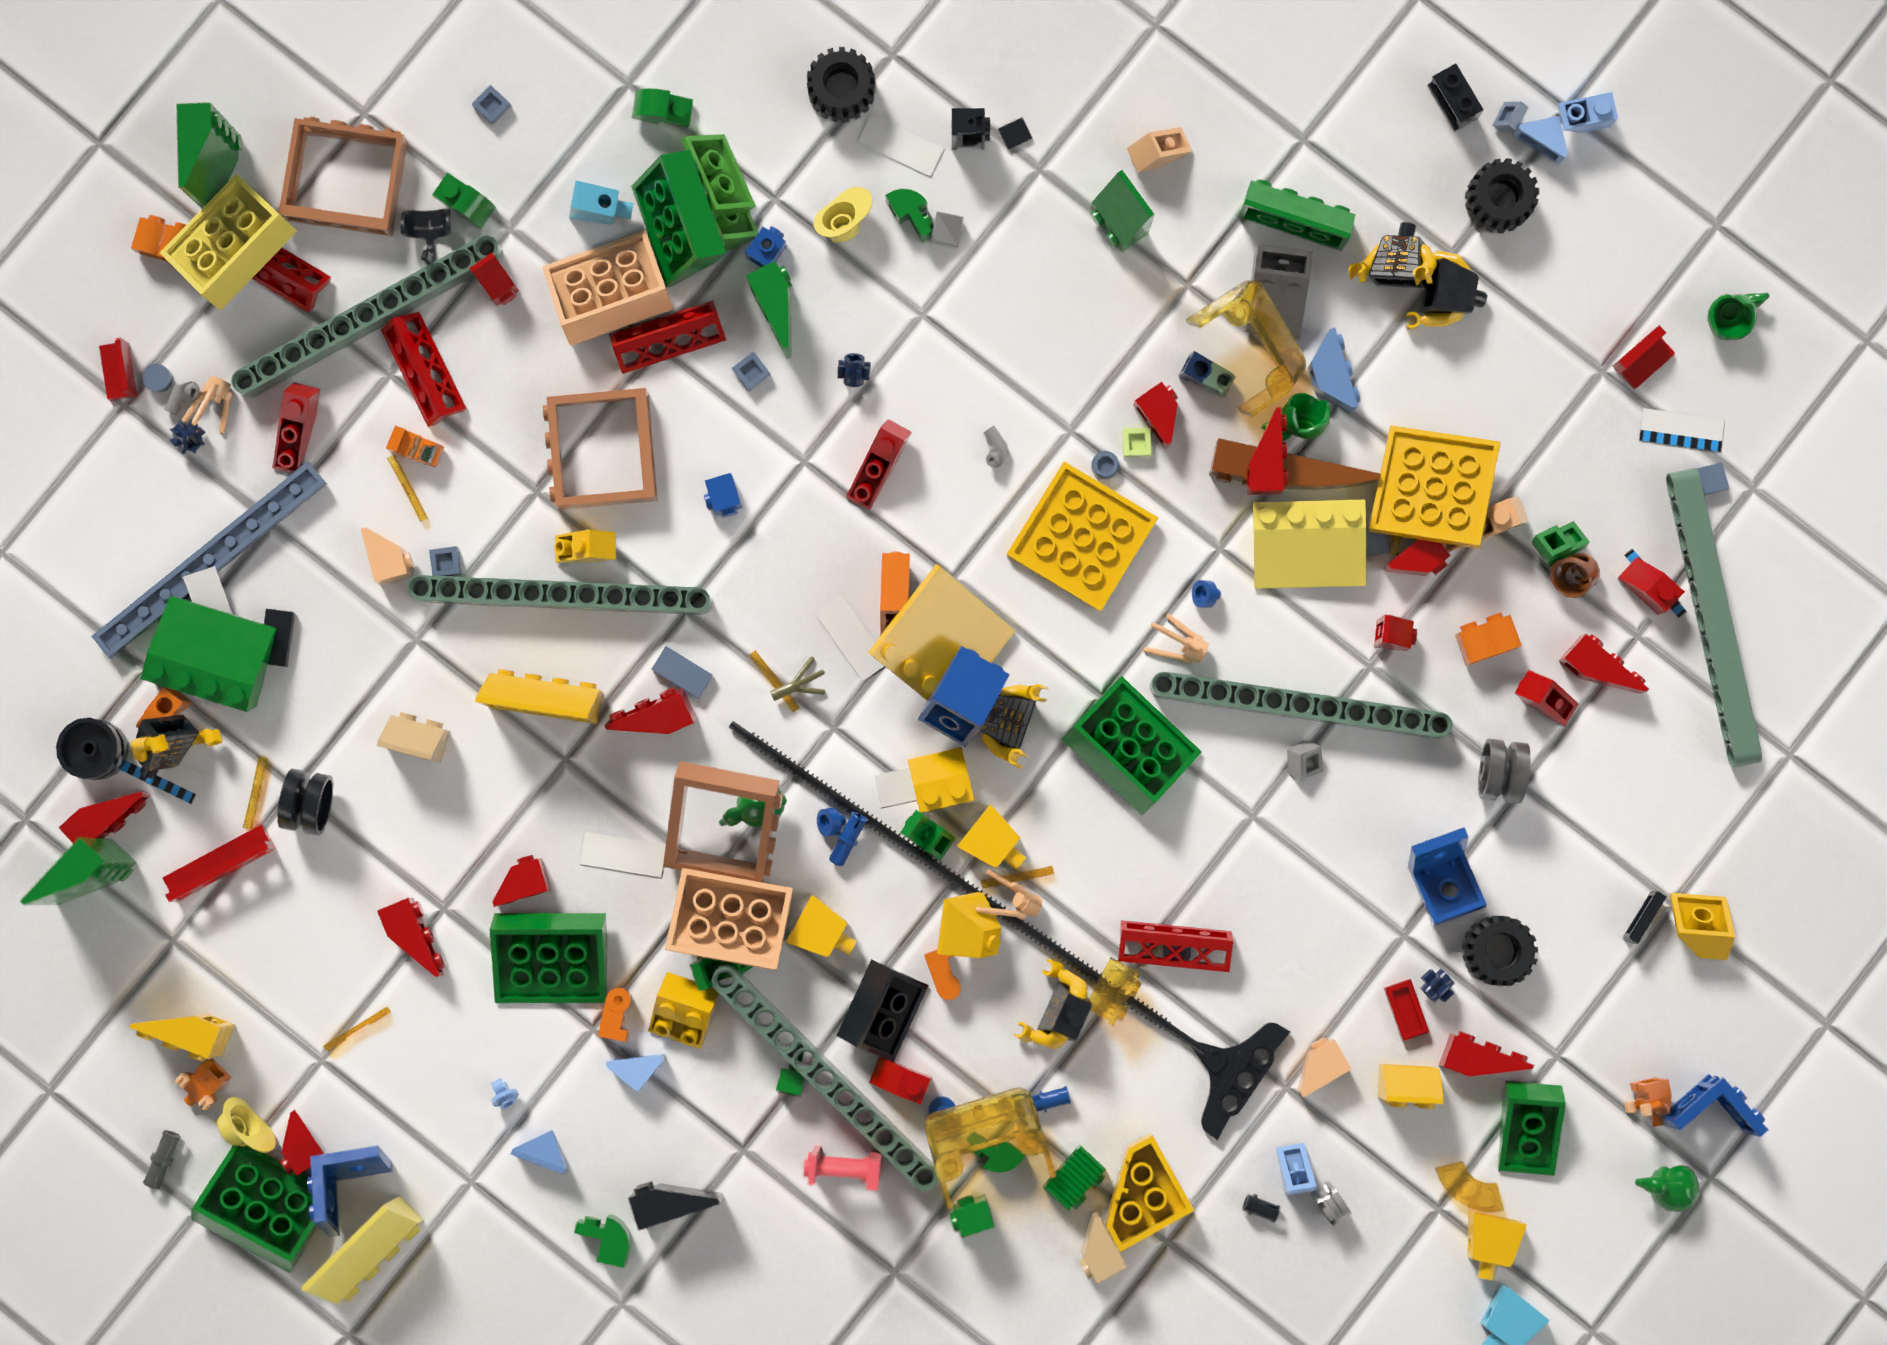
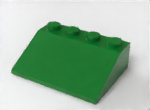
M210 102L176 104L178 187L202 209L229 181L239 160L238 150H242V137Z
M685 150L660 155L631 187L667 288L716 263L726 252L724 239L718 232L716 216L710 209L707 200V190L701 183L698 174V164L693 159L691 151Z
M171 595L147 651L140 679L247 712L257 706L277 628Z
M1123 676L1103 694L1061 739L1141 816L1162 797L1202 752Z
M79 837L19 902L23 905H61L119 881H125L132 874V867L136 861L112 839Z
M494 913L489 932L495 1003H605L607 996L606 913Z
M233 1145L191 1208L192 1221L289 1273L304 1252L317 1228V1225L311 1221L309 1207L313 1205V1194H310L308 1189L309 1176L301 1174L296 1177L294 1172L288 1175L279 1160L264 1152L256 1151L248 1145Z

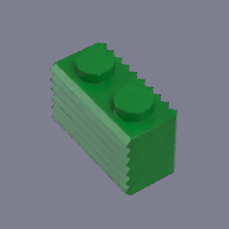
M1079 1145L1042 1187L1067 1211L1072 1207L1076 1210L1087 1198L1084 1193L1091 1186L1095 1189L1105 1179L1106 1176L1103 1172L1106 1168L1085 1148Z

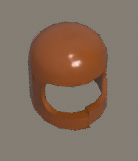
M1575 553L1562 559L1559 558L1553 564L1550 571L1551 581L1554 588L1562 595L1570 598L1581 597L1597 584L1600 578V568L1598 562L1592 556L1586 553ZM1561 565V572L1559 577H1557L1556 572ZM1570 567L1572 574L1575 572V568H1577L1582 577L1577 575L1574 578L1581 583L1570 585L1565 580L1566 572Z

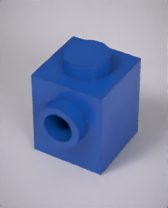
M731 473L705 480L708 493L704 494V499L708 510L713 509L716 516L721 515L722 518L730 517L738 513L737 509L743 508Z

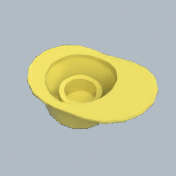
M853 187L839 194L817 213L814 218L816 232L823 237H828L833 243L846 242L853 239L860 229V222L866 217L872 207L870 192L863 187Z
M239 1097L226 1099L223 1105V1113L215 1121L222 1138L231 1145H248L259 1152L268 1153L272 1151L276 1145V1138L272 1129L244 1100Z

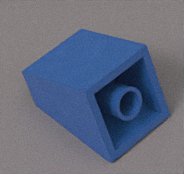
M961 646L924 706L918 720L966 747L982 728L1010 674L1005 672L1001 666L981 658L974 650Z

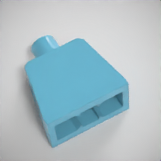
M575 181L569 218L613 225L615 216L631 219L634 203L618 200V190ZM599 204H606L608 208H603Z
M1501 1283L1481 1320V1324L1491 1331L1482 1345H1504L1505 1343L1507 1345H1525L1550 1320Z

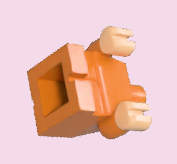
M212 1058L200 1064L194 1073H181L175 1080V1083H179V1087L184 1088L188 1093L184 1098V1102L187 1105L193 1106L197 1101L199 1107L203 1106L202 1110H207L217 1101L215 1093L221 1090L232 1077Z
M1653 1077L1630 1083L1631 1091H1635L1636 1100L1625 1102L1626 1113H1635L1638 1108L1642 1116L1650 1117L1652 1127L1662 1126V1115L1670 1113L1672 1095L1669 1079Z

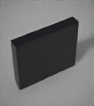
M1023 117L998 128L1008 150L1032 139Z

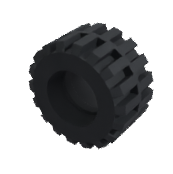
M839 47L837 52H834L833 48L827 49L828 54L820 53L817 56L818 61L813 60L810 64L811 70L807 72L806 83L810 103H813V108L816 112H821L823 118L831 117L832 122L838 123V119H843V122L847 123L851 117L857 120L860 118L861 112L866 113L869 110V104H873L874 94H876L875 75L870 62H866V57L863 54L858 56L856 50L852 48L849 52L845 51V47ZM846 73L854 77L858 85L850 95L836 97L825 89L828 79L835 74Z
M1506 158L1504 162H1501V159H1495L1491 164L1488 162L1483 165L1469 182L1468 190L1465 192V199H1468L1465 207L1466 210H1471L1469 214L1471 220L1474 218L1478 220L1476 224L1478 227L1481 228L1485 225L1487 226L1486 231L1491 233L1494 229H1497V233H1504L1506 230L1511 232L1518 226L1520 227L1533 213L1539 199H1536L1540 194L1539 188H1535L1538 181L1536 176L1533 178L1529 176L1532 172L1529 168L1526 170L1521 168L1523 163L1517 161L1516 164H1512V159ZM1501 183L1511 188L1516 198L1515 206L1510 209H1502L1495 206L1489 199L1488 186Z
M1492 916L1480 919V922L1474 923L1471 926L1472 930L1466 933V943H1462V949H1465V955H1462L1463 961H1466L1468 964L1466 968L1474 974L1476 979L1489 985L1502 987L1525 980L1524 976L1530 975L1533 971L1531 969L1532 965L1537 963L1535 953H1538V947L1534 945L1536 938L1529 933L1530 928L1527 925L1521 924L1522 921L1508 916ZM1497 934L1506 935L1514 946V955L1511 962L1502 968L1492 966L1487 960L1485 953L1487 942Z

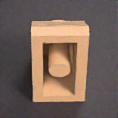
M1182 127L1149 132L1127 148L1131 162L1136 167L1138 173L1155 170L1193 151Z
M368 528L361 529L375 583L382 585L412 576L410 569L414 568L410 552L406 553L400 546Z
M1323 1037L1311 1044L1312 1050L1306 1054L1297 1089L1299 1095L1303 1098L1352 1069L1334 1039L1327 1040L1326 1037Z

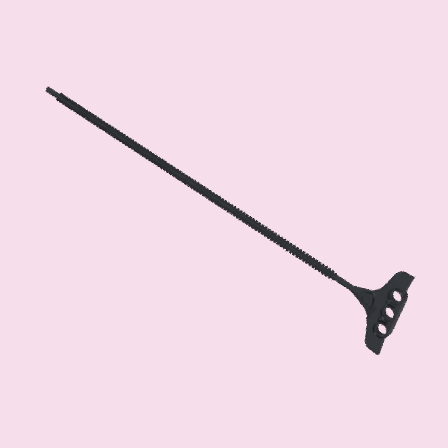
M732 721L729 728L746 739L747 744L749 742L752 743L751 746H756V750L759 748L761 750L760 753L765 752V756L769 755V759H774L773 762L778 761L779 766L782 764L783 769L788 768V772L791 770L792 775H797L796 778L801 777V781L805 780V784H811V788L814 786L815 791L818 789L820 794L824 793V797H829L828 800L833 799V803L837 802L838 807L841 805L843 810L846 808L847 813L849 811L851 813L857 812L859 813L857 817H860V815L865 816L868 819L865 825L869 824L870 829L873 827L875 832L879 831V835L881 833L884 835L883 838L887 837L889 838L888 841L892 840L893 845L895 843L898 844L897 847H902V851L905 849L907 851L906 854L911 853V857H916L915 860L919 859L921 860L920 863L924 862V866L928 865L929 870L932 868L934 873L937 871L939 873L938 876H943L942 879L947 878L948 883L949 881L953 882L952 885H957L956 888L960 887L962 889L961 892L966 891V894L983 893V890H978L979 887L974 888V884L970 885L969 880L966 882L964 877L961 879L960 874L957 876L955 874L956 871L951 872V868L947 869V865H941V861L938 863L937 858L934 860L932 855L928 856V852H923L924 849L919 850V846L915 847L914 842L911 844L909 839L906 841L905 836L903 838L900 836L901 833L896 834V830L892 831L891 826L889 828L886 827L887 824L883 825L882 820L879 822L877 817L873 818V814L871 816L868 814L869 811L865 812L863 811L864 808L860 809L859 804L856 806L854 801L853 803L850 802V798L847 800L845 798L846 795L841 796V792L837 793V789H832L833 786L828 787V783L824 784L823 779L820 781L818 776L815 778L814 773H809L810 770L805 771V767L801 768V764H795V760L792 762L791 757L789 759L786 758L787 755H782V751L778 752V748L773 749V745L769 746L768 741L765 743L763 738L760 740V736L756 737L755 732L750 733ZM987 893L984 894L991 908H1006V906H1001L1002 903H996V899L993 901L992 896L989 898ZM1002 916V920L1006 919L1007 924L1010 922L1012 927L1015 925L1017 927L1016 930H1021L1020 933L1025 932L1026 937L1027 935L1031 936L1030 939H1035V943L1038 941L1040 943L1039 946L1044 945V949H1049L1048 952L1052 951L1054 952L1053 955L1057 954L1058 959L1061 957L1062 962L1067 961V965L1069 963L1072 965L1071 968H1077L1075 971L1080 970L1081 975L1083 973L1086 974L1085 977H1090V981L1093 979L1095 981L1094 984L1099 983V987L1103 986L1104 991L1106 989L1109 990L1108 993L1112 992L1113 997L1116 995L1118 997L1117 1000L1122 999V1003L1126 1002L1127 1007L1129 1005L1132 1006L1131 1009L1135 1008L1136 1013L1139 1011L1141 1013L1140 1016L1145 1015V1019H1150L1149 1022H1155L1154 1025L1158 1024L1159 1029L1164 1028V1031H1168L1194 1050L1207 1068L1210 1079L1209 1094L1201 1117V1125L1216 1140L1219 1139L1230 1117L1237 1115L1242 1110L1273 1064L1274 1052L1291 1032L1277 1023L1270 1022L1264 1024L1245 1041L1232 1047L1220 1048L1198 1042L1175 1027L1171 1021L1168 1022L1167 1017L1162 1018V1014L1158 1015V1011L1154 1012V1008L1149 1009L1148 1004L1145 1006L1144 1001L1139 1002V998L1136 1000L1134 998L1135 995H1130L1131 992L1126 993V989H1120L1121 986H1116V982L1113 984L1111 982L1112 979L1107 980V976L1103 977L1102 972L1099 974L1097 969L1094 971L1093 966L1091 968L1088 966L1089 963L1084 964V960L1080 961L1079 956L1077 958L1074 957L1075 954L1071 955L1070 950L1067 952L1065 947L1061 948V944H1056L1057 941L1053 942L1051 941L1052 938L1048 939L1047 934L1045 936L1042 935L1043 932H1038V928L1035 930L1033 928L1034 925L1029 926V922L1025 923L1024 920L1017 917ZM1258 1049H1265L1269 1054L1268 1061L1263 1065L1256 1064L1253 1059L1254 1052ZM1243 1072H1249L1253 1077V1083L1248 1088H1242L1238 1084V1076ZM1232 1095L1237 1099V1107L1234 1110L1226 1111L1223 1109L1222 1100L1225 1096Z

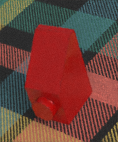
M492 252L469 268L496 306L501 303L506 305L516 297L515 293L519 289Z
M1161 381L1137 398L1133 406L1148 427H1150L1164 449H1166L1172 442L1178 406L1176 399H1178V396L1170 385L1165 386Z
M1418 539L1383 568L1386 572L1426 576L1433 572L1436 575L1448 566L1445 560L1451 555L1439 542Z
M1637 557L1618 576V579L1657 615L1667 612L1685 592L1664 572Z
M1392 615L1380 617L1376 620L1374 647L1401 651L1410 650L1411 645H1415L1417 640V629L1413 628L1414 621Z
M1530 670L1527 671L1524 678L1520 681L1514 693L1528 706L1563 727L1567 725L1579 705L1554 680Z
M533 855L517 859L518 865L511 866L492 901L493 906H503L551 891L542 859H534Z
M879 1056L869 1083L921 1105L931 1076Z
M293 1110L289 1115L281 1151L284 1159L280 1163L288 1175L294 1172L296 1177L311 1168V1156L324 1153L296 1110Z

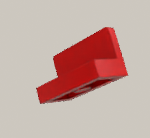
M1660 325L1613 365L1616 371L1633 389L1638 388L1675 355L1673 349L1663 340L1662 337L1667 332Z
M119 337L115 338V343L99 346L107 400L115 401L137 397L129 343Z

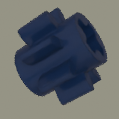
M849 353L844 356V360L838 361L837 378H843V383L846 386L860 387L864 384V380H870L871 362H865V357L861 354Z
M193 419L189 423L179 420V424L174 428H170L173 438L169 442L174 447H177V450L183 455L187 450L195 454L201 445H205L202 435L206 432L201 427H198V423L195 426L192 425Z
M1441 968L1436 973L1429 969L1421 977L1425 983L1420 989L1432 1002L1435 1003L1438 999L1446 1002L1455 994L1450 989L1455 985L1454 981Z

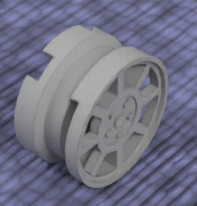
M1329 1180L1325 1182L1322 1189L1319 1191L1314 1190L1310 1193L1332 1226L1339 1223V1218L1343 1215L1351 1214L1347 1204Z

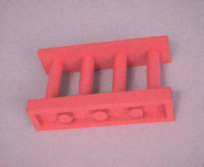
M815 1146L813 1151L808 1153V1160L804 1161L803 1177L808 1178V1185H814L818 1176L861 1179V1182H867L866 1190L878 1191L882 1154L878 1150H871L870 1156H865L864 1159L820 1156L821 1146Z

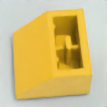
M667 972L656 996L648 1032L701 1049L719 993L714 987L699 991L696 981Z
M1379 1064L1378 1098L1385 1100V1104L1390 1105V1107L1406 1108L1408 1102L1413 1103V1106H1418V1108L1435 1109V1104H1443L1444 1100L1440 1068L1434 1066Z

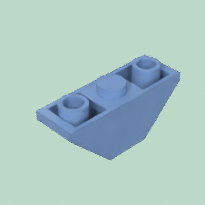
M1331 328L1310 362L1308 371L1315 394L1347 412H1353L1357 409L1360 402V394L1356 386L1353 387L1350 376H1353V371L1349 360L1345 361L1342 352V350H1345L1343 337L1341 334L1337 335L1336 328Z

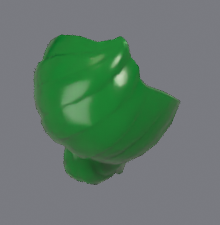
M1768 292L1745 295H1721L1712 302L1708 310L1707 320L1711 332L1716 338L1728 341L1746 337L1752 332L1756 324L1757 307L1762 305L1770 295Z
M1306 393L1292 395L1281 411V415H1286V431H1282V441L1289 439L1292 435L1302 439H1312L1324 432L1330 421L1329 401L1318 400ZM1268 422L1261 426L1262 430H1265Z
M783 794L780 809H775V815H780V817L787 803L786 796ZM738 797L736 807L728 809L723 814L719 824L721 826H735L742 821L751 827L762 828L766 802Z
M1678 1165L1671 1169L1661 1167L1655 1170L1651 1177L1635 1180V1185L1651 1193L1655 1203L1666 1211L1684 1212L1693 1206L1699 1196L1698 1178L1694 1171L1687 1166Z

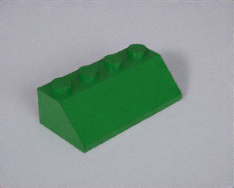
M1257 179L1256 182L1250 181L1238 218L1342 251L1350 239L1356 214L1350 213V209L1341 205L1332 207L1324 204V201L1320 198L1310 196L1307 199L1298 196V192L1289 188L1280 190L1272 187V184L1268 181Z

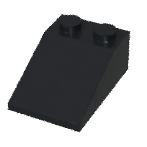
M653 1181L636 1186L637 1188L633 1189L634 1193L628 1197L638 1231L719 1205L724 1199L723 1193L662 1183L654 1185Z

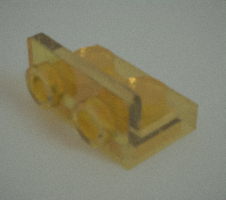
M1110 957L1089 997V1000L1092 1002L1090 1011L1109 1020L1108 1024L1114 1026L1117 1020L1122 1022L1129 1009V1006L1125 1005L1130 995L1135 997L1142 984L1138 980L1140 972Z

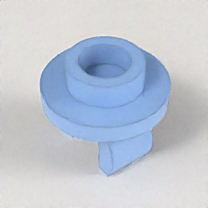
M501 1078L491 1083L496 1094L491 1100L494 1107L505 1109L516 1103L515 1099L519 1096L517 1089H509L507 1083L503 1082Z

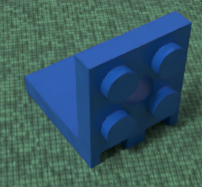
M1465 827L1411 846L1408 868L1433 926L1486 908L1487 905L1465 856L1469 839ZM1445 884H1452L1456 887L1457 894L1452 897L1445 896L1441 888Z
M1710 1074L1705 1076L1670 1107L1669 1114L1662 1115V1121L1665 1126L1680 1131L1712 1102L1717 1100L1744 1133L1762 1137L1769 1130L1763 1124L1766 1121L1764 1116L1756 1108L1751 1110L1745 1103L1747 1097L1737 1086L1732 1088L1724 1077L1719 1078L1716 1075L1712 1077Z
M378 1145L311 1156L312 1177L308 1178L309 1193L313 1194V1205L309 1207L310 1219L328 1237L340 1236L337 1181L392 1172L391 1160Z

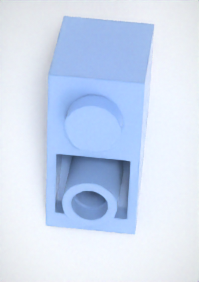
M1612 92L1557 104L1563 131L1585 133L1609 128L1618 119Z

